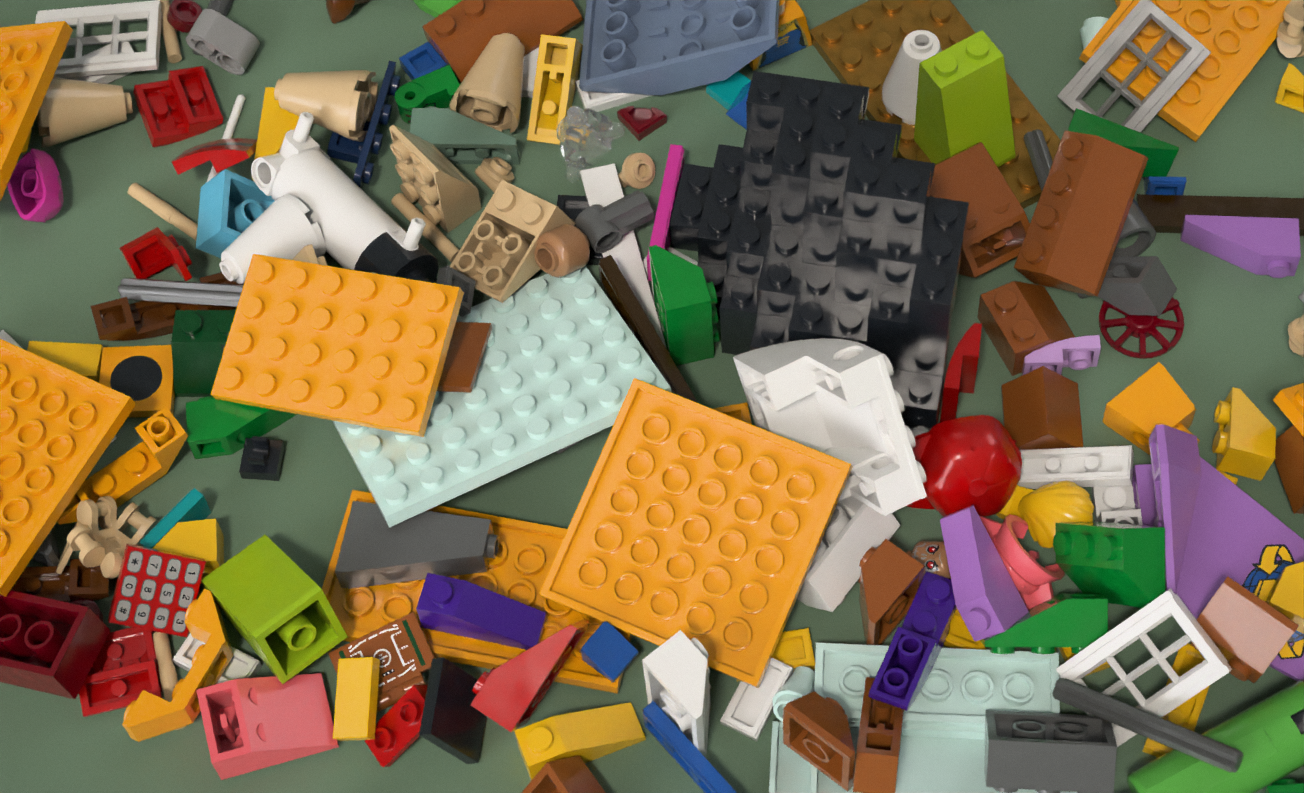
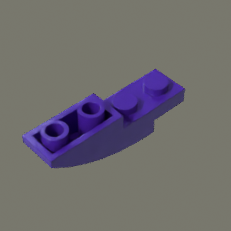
M926 571L902 627L897 628L869 691L870 698L907 711L911 707L939 656L949 633V624L957 608L951 579Z

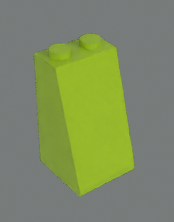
M983 30L919 63L914 141L932 163L937 164L979 142L983 143L997 167L1015 158L1016 153L1004 55Z
M266 535L260 537L201 579L204 587L212 592L222 613L282 685L348 637L322 589Z

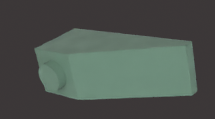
M432 106L412 108L410 133L433 144L452 164H481L485 158L493 159V157H499L509 164L519 165L520 157L516 138L448 108Z

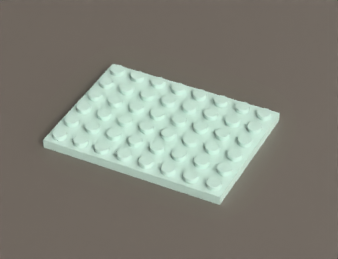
M584 266L561 278L553 277L547 273L523 284L503 303L491 298L471 307L469 314L463 317L458 315L456 322L491 323L492 331L472 392L436 391L424 437L333 421L390 528L613 426L634 378L672 393L665 378L588 268Z

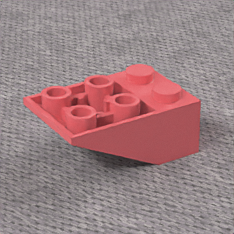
M321 673L295 675L283 685L276 676L233 679L196 690L211 762L221 780L339 747L338 740L333 739L334 723Z

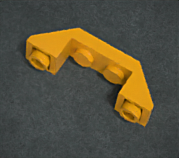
M167 406L135 427V430L142 439L141 443L83 482L58 519L59 525L77 522V507L80 501L90 499L97 502L100 497L111 496L118 508L167 474L188 437L186 431Z
M207 589L202 591L198 599H194L190 603L184 621L192 637L206 644L199 646L193 656L192 667L185 679H180L175 685L172 692V701H166L142 690L138 699L133 700L125 711L122 725L131 739L137 742L193 724L201 711L196 690L217 684L233 657L220 608L212 592Z

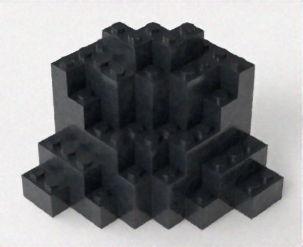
M753 71L746 102L747 132L743 148L719 144L713 168L684 163L669 224L671 248L698 252L697 266L702 268L706 283L713 281L717 295V304L715 306L721 325L722 353L739 355L766 346L805 339L831 338L859 342L884 353L889 358L894 372L890 376L893 389L900 394L905 406V410L901 412L904 424L909 427L914 437L929 432L934 425L938 424L941 409L951 321L958 286L961 250L969 202L930 197L935 163L897 158L902 125L864 120L869 98V87Z

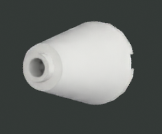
M916 30L905 37L882 87V101L887 112L891 115L894 113L902 118V122L909 125H915L919 63L942 51L939 39L932 32Z
M290 194L277 198L221 253L222 262H220L219 266L225 278L231 282L235 281L237 284H244L253 254L292 260L304 246L312 244L316 257L324 255L326 251L325 239L317 221L310 224L304 215L310 211L306 205Z

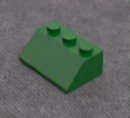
M657 245L649 246L653 301L667 351L676 366L714 358V343L719 342V334L716 323H718L715 306L717 304V295L713 281L706 283L703 270L699 266Z
M1098 521L1055 523L1056 534L1053 539V547L1056 553V563L1083 594H1102L1108 598V603L1143 608L1165 592V527Z

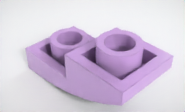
M1100 335L1069 338L1048 344L1031 352L1024 357L1022 375L1042 366L1060 375L1063 367H1070L1074 370L1097 367L1101 350Z

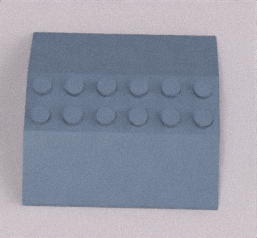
M586 0L579 88L582 91L665 95L726 80L778 43L779 0Z

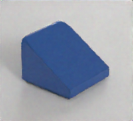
M1145 177L1144 194L1183 195L1186 177Z
M607 621L600 625L581 648L582 660L613 683L639 654L638 650Z

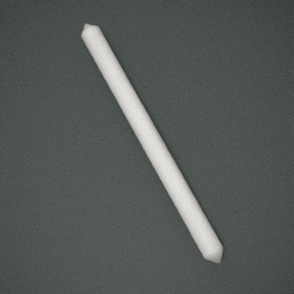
M243 94L238 95L222 139H230L233 136L246 99ZM213 165L207 182L220 173L216 172Z

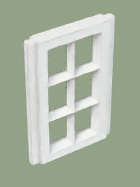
M160 0L37 11L35 24L65 21L70 27L77 26L76 37L69 38L67 47H75L74 58L61 59L54 77L69 78L158 70L162 4ZM147 20V31L119 34L120 22ZM112 23V34L83 37L84 26ZM146 40V52L118 54V43ZM111 43L110 55L82 57L83 46Z
M1171 588L1056 668L1060 678L1068 679L1087 687L1081 678L1107 661L1120 680L1101 693L1110 697L1123 687H1126L1139 704L1136 708L1160 718L1232 670L1227 663V659ZM1173 616L1186 635L1160 652L1146 633ZM1140 639L1153 657L1129 674H1126L1113 656ZM1192 641L1205 660L1179 677L1166 658ZM1159 664L1172 682L1148 699H1145L1132 681ZM1111 723L1117 747L1137 734Z

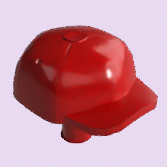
M989 415L961 417L940 422L934 425L929 432L914 437L916 446L912 450L915 459L922 465L927 480L923 485L927 497L907 505L908 507L933 509L946 516L974 505L979 517H987L999 513L1006 506L1020 481L1022 459L1016 441L1013 440L1011 434L1000 421Z

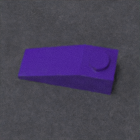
M427 573L416 608L422 628L525 650L540 643L547 618V613L468 581Z

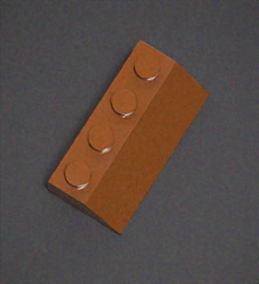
M462 0L422 26L427 41L430 42L446 64H450L459 84H461L493 36L502 33L515 35L524 45L525 56L540 46L541 34L559 36L581 22L583 18L573 0Z
M1065 130L1014 268L1034 284L1098 297L1148 158L1143 154L1097 135Z

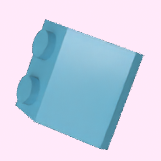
M224 169L201 186L196 249L221 258V253L274 200L271 196H267L261 191L254 181Z

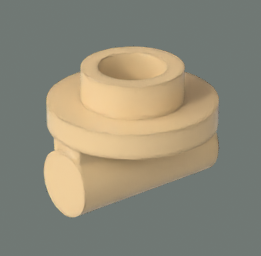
M645 153L630 154L624 160L622 171L618 174L621 186L625 188L628 185L635 189H643L649 186L655 176V165L651 157Z
M493 157V159L485 158L475 170V174L493 192L496 191L502 180L510 184L514 180L511 165L499 157Z

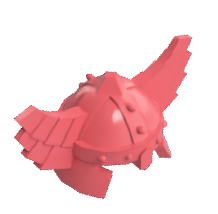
M1011 514L1005 518L1003 524L980 516L1027 609L1030 610L1053 598L1051 583L1062 579L1065 573L1057 564L1045 566V568L1036 562L1039 558V552L1034 550L1027 552L1017 538L1024 539L1028 529L1027 522Z

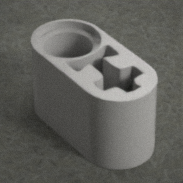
M212 9L202 10L186 37L187 44L194 51L235 75H242L260 46L259 40L252 33Z

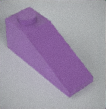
M1185 215L1180 234L1182 242L1256 275H1269L1273 278L1295 275L1301 257L1298 218Z
M974 505L942 517L940 524L956 607L974 642L1005 632L1029 611Z

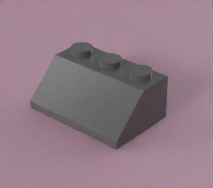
M985 710L984 772L986 787H993L996 791L1003 793H1013L1018 791V789L1036 790L1038 793H1060L1061 791L1114 793L1117 744L1111 722L1091 715Z

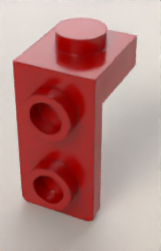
M158 227L119 248L135 278L146 279L172 265L185 281L192 279L187 268L192 265V262L182 245H178L172 234L166 237Z
M414 684L376 723L375 740H364L382 767H390L420 736L419 732L427 685Z

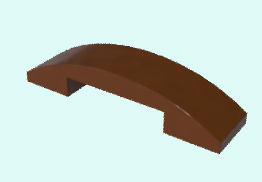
M222 272L199 278L200 283L240 285L235 281L227 280ZM127 297L91 306L99 339L108 341L138 340L172 334L176 310H233L237 308L140 301L129 304Z
M70 559V566H65L62 574L56 573L57 566L26 567L11 588L12 591L68 603L78 599L96 601L109 597L110 578L103 576L100 566L85 567L80 559Z

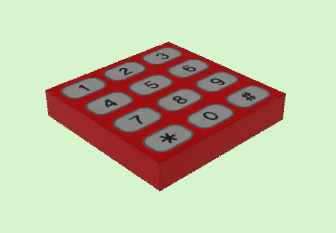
M127 543L108 617L109 623L187 637L189 630L184 622L185 615L190 603L197 599L206 561L201 558Z

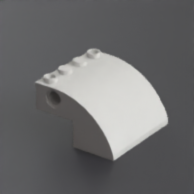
M819 338L779 343L744 352L733 357L757 427L852 465L853 468L839 501L853 496L883 516H886L919 499L927 497L923 485L927 480L922 465L915 459L912 450L916 446L915 438L909 427L904 424L901 414L905 410L904 402L900 394L893 389L890 376L894 373L889 358L884 353L855 341Z

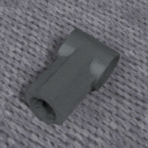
M636 190L605 207L600 204L587 207L577 216L575 224L586 235L593 250L596 253H604L614 248L621 240L622 235L653 220L654 211L643 191L639 192Z

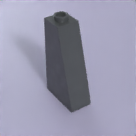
M353 501L335 573L341 588L350 589L424 580L427 573L448 577L487 572L490 558L495 559L498 553L499 535H494L490 519L425 511L389 528L377 504Z

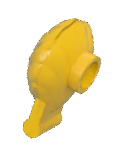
M1068 480L1043 485L1036 490L1017 485L1006 506L996 516L1003 520L1009 514L1020 517L1027 522L1029 533L1034 541H1037L1041 547L1052 548L1053 539L1056 534L1055 523L1092 522L1094 505L1089 498V493L1084 488Z

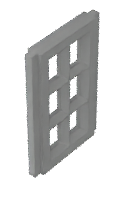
M1140 0L1058 94V97L1074 111L1077 108L1102 118L1103 114L1117 98L1123 95L1136 108L1121 125L1141 133L1210 55L1211 51L1151 0ZM1152 19L1166 33L1146 54L1132 40ZM1173 37L1187 50L1167 72L1152 58ZM1127 48L1141 61L1124 81L1120 83L1106 70L1122 51ZM1147 65L1162 79L1141 101L1127 87ZM1102 77L1116 90L1095 112L1081 99L1095 82Z

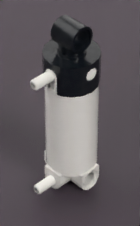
M308 112L300 114L295 130L286 132L279 153L259 157L253 161L251 174L257 187L267 196H271L274 201L285 194H290L303 202L310 210L304 214L310 224L317 221L325 239L326 252L344 269L437 283L438 260L419 242L426 226L424 220L413 218L408 230H405L331 161L330 157L320 148V145L309 136L314 121L312 114Z

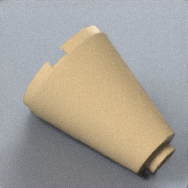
M502 33L490 39L452 96L449 105L450 110L500 132L504 129H510V133L516 130L520 122L525 53L524 45L518 37L510 33Z
M368 70L286 73L283 79L277 80L274 97L275 100H279L280 108L297 116H300L303 112H308L314 117L313 123L352 141L363 142L367 131L363 130L365 122L371 121L377 102L378 83L371 81V78L375 77L376 73Z
M54 77L36 116L39 135H47V137H42V147L53 146L126 121V114L132 113L130 92L124 93L122 86Z

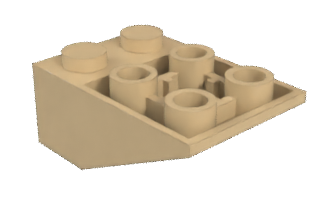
M395 125L389 127L393 142L390 144V148L396 156L397 164L395 168L402 179L401 191L410 202L417 201L423 207L424 215L434 225L439 224L449 233L482 209L478 189L433 144Z
M502 180L450 267L475 280L476 290L503 303L540 270L534 255L539 236L563 224L575 225V222L558 206Z

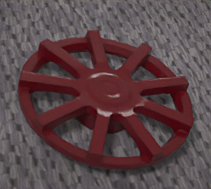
M1173 297L1162 314L1173 310L1177 322L1159 319L1158 316L1129 315L1105 300L1099 312L1100 331L1107 343L1118 352L1139 359L1154 358L1169 352L1179 342L1185 323L1179 306L1180 303ZM1108 308H1112L1125 315V318L1105 320ZM1125 325L1126 331L1114 341L1109 335L1107 328ZM1156 327L1176 330L1175 336L1169 342ZM1152 335L1160 343L1162 349L1146 353V338ZM1130 336L1139 338V353L1127 350L1121 346Z

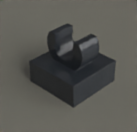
M260 436L246 438L239 469L241 478L279 481L285 452L283 440H269L268 437Z

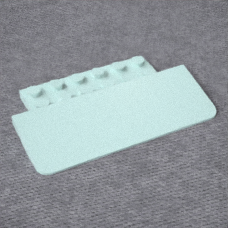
M816 643L814 691L824 699L826 697L834 699L843 707L848 718L855 750V773L866 677H876L889 646ZM942 648L915 701L908 711L903 710L895 793H1003L996 791L993 787H986L984 772L985 710L1060 714V701L1052 695L1055 683L1059 679V673L1056 671V668L1059 667V653L1035 654L1031 653V651H1015L1013 654L991 653L990 650ZM772 721L769 793H859L853 792V786L849 791H846L783 744V722ZM1018 789V791L1013 792V793H1038V792H1036V790H1030V789ZM1061 791L1060 793H1078V792Z

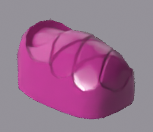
M31 149L18 161L7 184L9 194L19 216L31 222H46L54 218L60 212L64 203L62 181L59 177L60 174L55 161L50 154L43 150Z

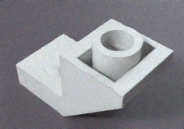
M1133 485L1091 487L1095 521L1143 525L1141 509H1135Z

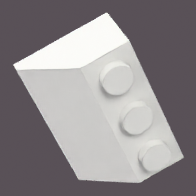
M853 496L839 501L797 599L806 606L833 612L844 601L846 594L860 578L861 567L859 564L864 554L871 547L877 549L885 539L890 541V538L900 527L894 515L890 513L883 516Z
M680 630L642 660L648 705L654 701L706 758L711 709V685L708 675L710 670L707 661L709 654L699 640L696 638L689 640Z

